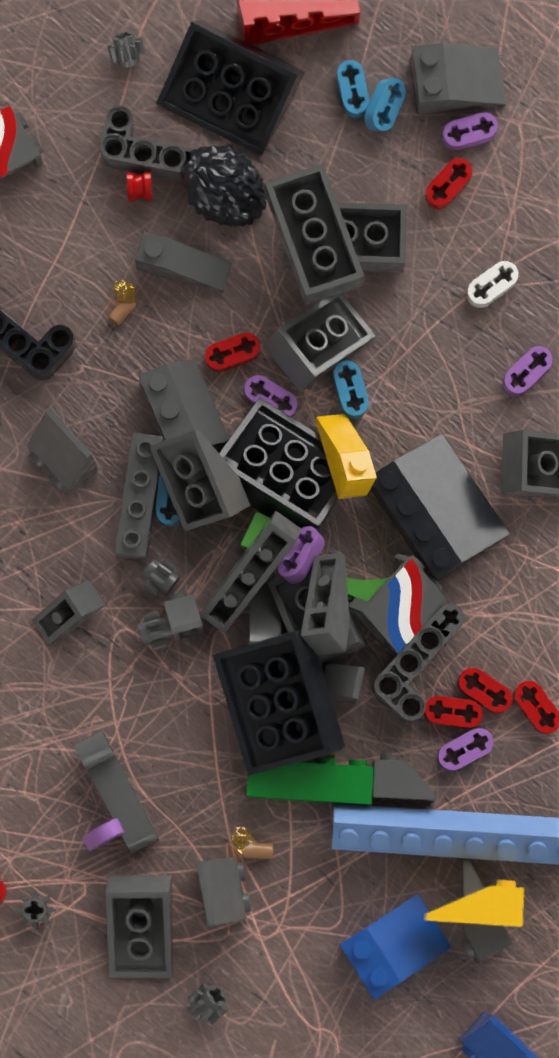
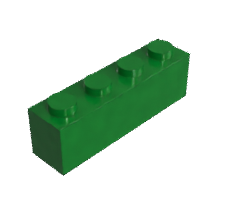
M317 758V763L303 761L248 775L246 798L372 805L374 767H367V761L348 760V765H338L334 758Z

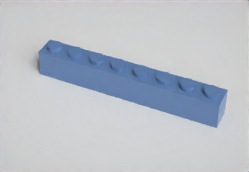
M334 803L332 849L559 865V818Z

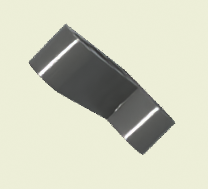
M117 105L108 111L100 143L102 159L108 167L133 171L139 174H143L144 171H151V176L183 181L180 176V169L186 164V161L190 160L193 148L133 137L134 120L131 110L123 105ZM119 118L128 121L124 127H116L113 123ZM113 146L122 149L121 153L116 156L109 155L107 150ZM141 152H147L151 155V158L147 161H139L136 159V156ZM170 158H177L181 161L176 167H169L165 164Z
M456 604L442 606L374 682V695L404 722H416L425 712L426 706L423 698L409 684L464 623V612ZM443 613L447 616L453 613L456 616L454 618L456 625L453 623L448 624L441 633L437 628L445 619ZM425 634L433 635L437 640L436 648L431 650L424 648L421 644V637ZM403 657L413 658L416 661V670L405 672L400 666V660ZM382 680H392L396 686L395 693L392 695L383 694L379 688V683ZM406 700L415 701L419 707L418 714L415 716L406 715L402 709L403 702Z
M101 730L74 744L73 746L80 760L93 780L112 819L118 818L124 830L121 836L130 853L133 855L159 841L148 816L103 731Z

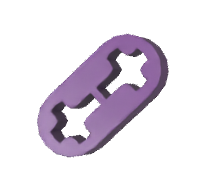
M479 113L451 121L444 127L442 142L445 147L453 151L487 143L495 137L498 122L489 113ZM480 122H484L485 126H491L487 134H484L483 130H472L479 128ZM452 130H456L457 134L467 132L461 135L459 142H456L454 138H449Z
M541 346L530 349L506 373L503 380L505 391L511 396L516 397L525 394L550 369L553 361L550 351ZM532 355L535 357L542 355L545 358L543 361L544 367L537 365L531 370L529 366L534 360ZM524 372L527 375L522 382L524 387L522 388L519 385L515 388L512 387L511 382L513 379L511 376L513 375L515 378H518Z
M261 375L252 376L246 381L244 386L245 396L252 404L255 405L257 400L261 398L278 409L279 405L272 401L273 397L279 401H284L287 398L290 400L289 406L292 409L290 411L285 409L283 412L290 417L295 414L297 400L291 392ZM259 383H262L264 385L263 391L270 396L267 398L262 394H258L255 397L252 395L253 389L250 386H257Z
M310 526L301 528L297 541L278 565L279 574L290 584L300 583L307 577L313 567L314 557L319 556L323 550L324 539L315 528Z
M477 728L452 740L440 748L437 756L439 765L447 771H455L483 757L493 747L492 735L485 729ZM475 734L479 738L485 737L487 740L483 744L485 748L483 751L478 747L468 751L466 746L474 741L473 735ZM450 748L452 752H456L462 748L465 754L456 759L457 765H453L452 762L446 763L443 759L447 756L446 749Z
M115 818L95 828L82 839L88 851L91 852L114 840L124 833V830L118 818Z

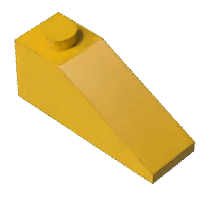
M345 414L316 417V425L338 499L366 496L377 478L367 447Z
M497 880V886H488L425 913L424 920L522 927L524 888L516 887V881Z

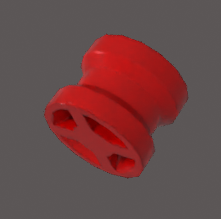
M133 171L127 172L128 202H134L137 198L152 201L151 171H144L143 174H135Z

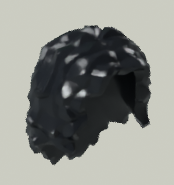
M214 145L209 147L203 146L193 149L190 160L180 169L183 186L188 191L189 204L194 205L196 213L198 215L202 214L206 221H214L219 225L230 227L245 226L246 224L252 225L254 219L261 218V210H266L267 199L262 176L252 165L251 160L246 159V154L234 151L231 145L220 147Z

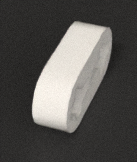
M501 261L495 264L469 284L466 293L468 302L477 308H483L491 304L516 284L518 279L517 267L509 261ZM499 270H502L504 273L507 271L511 273L509 282L505 279L497 284L494 282L499 277ZM488 285L491 287L485 294L486 299H483L481 296L474 297L475 287H478L480 290Z

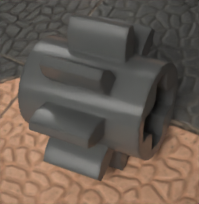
M132 31L115 34L112 37L113 44L107 45L112 63L118 61L121 68L133 67L141 62L140 55L146 54L141 36L135 38Z
M167 557L162 562L155 558L142 574V577L147 580L144 584L145 588L155 596L160 591L167 595L180 579V576L175 573L178 569L177 565Z
M158 611L143 614L145 622L137 624L143 646L151 644L153 651L167 647L166 639L173 638L167 615L159 617Z
M34 890L32 899H28L25 896L20 897L24 905L22 908L15 909V912L22 913L24 916L20 922L21 925L30 921L32 922L33 930H37L38 922L40 921L47 925L50 924L49 919L46 917L48 912H55L56 909L48 908L49 895L39 899L38 891ZM34 901H37L39 907H43V913L38 914L37 919H34L33 914L27 911L28 907L33 906Z
M202 983L188 997L192 1002L190 1004V1013L199 1022L209 1020L214 1025L228 1011V1008L225 1006L227 1002L226 994L216 985L207 987L205 983Z

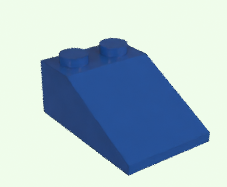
M416 894L339 943L373 999L398 985L452 948L436 921L424 920V914L429 912L419 894Z
M485 1011L459 1038L464 1044L461 1050L469 1058H538L494 1015Z

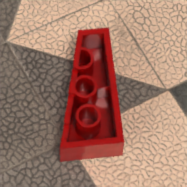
M237 0V16L242 39L250 45L359 24L361 12L358 0Z

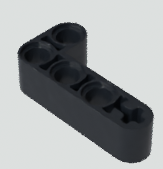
M0 310V321L3 322V326L0 329V350L34 378L43 381L50 379L75 350L76 342L71 329L65 325H55L47 331L40 341H37ZM63 335L69 338L68 344L64 347H57L53 344L58 336ZM17 339L26 341V346L20 351L11 349V344ZM40 358L49 360L48 367L43 370L34 368L35 361Z

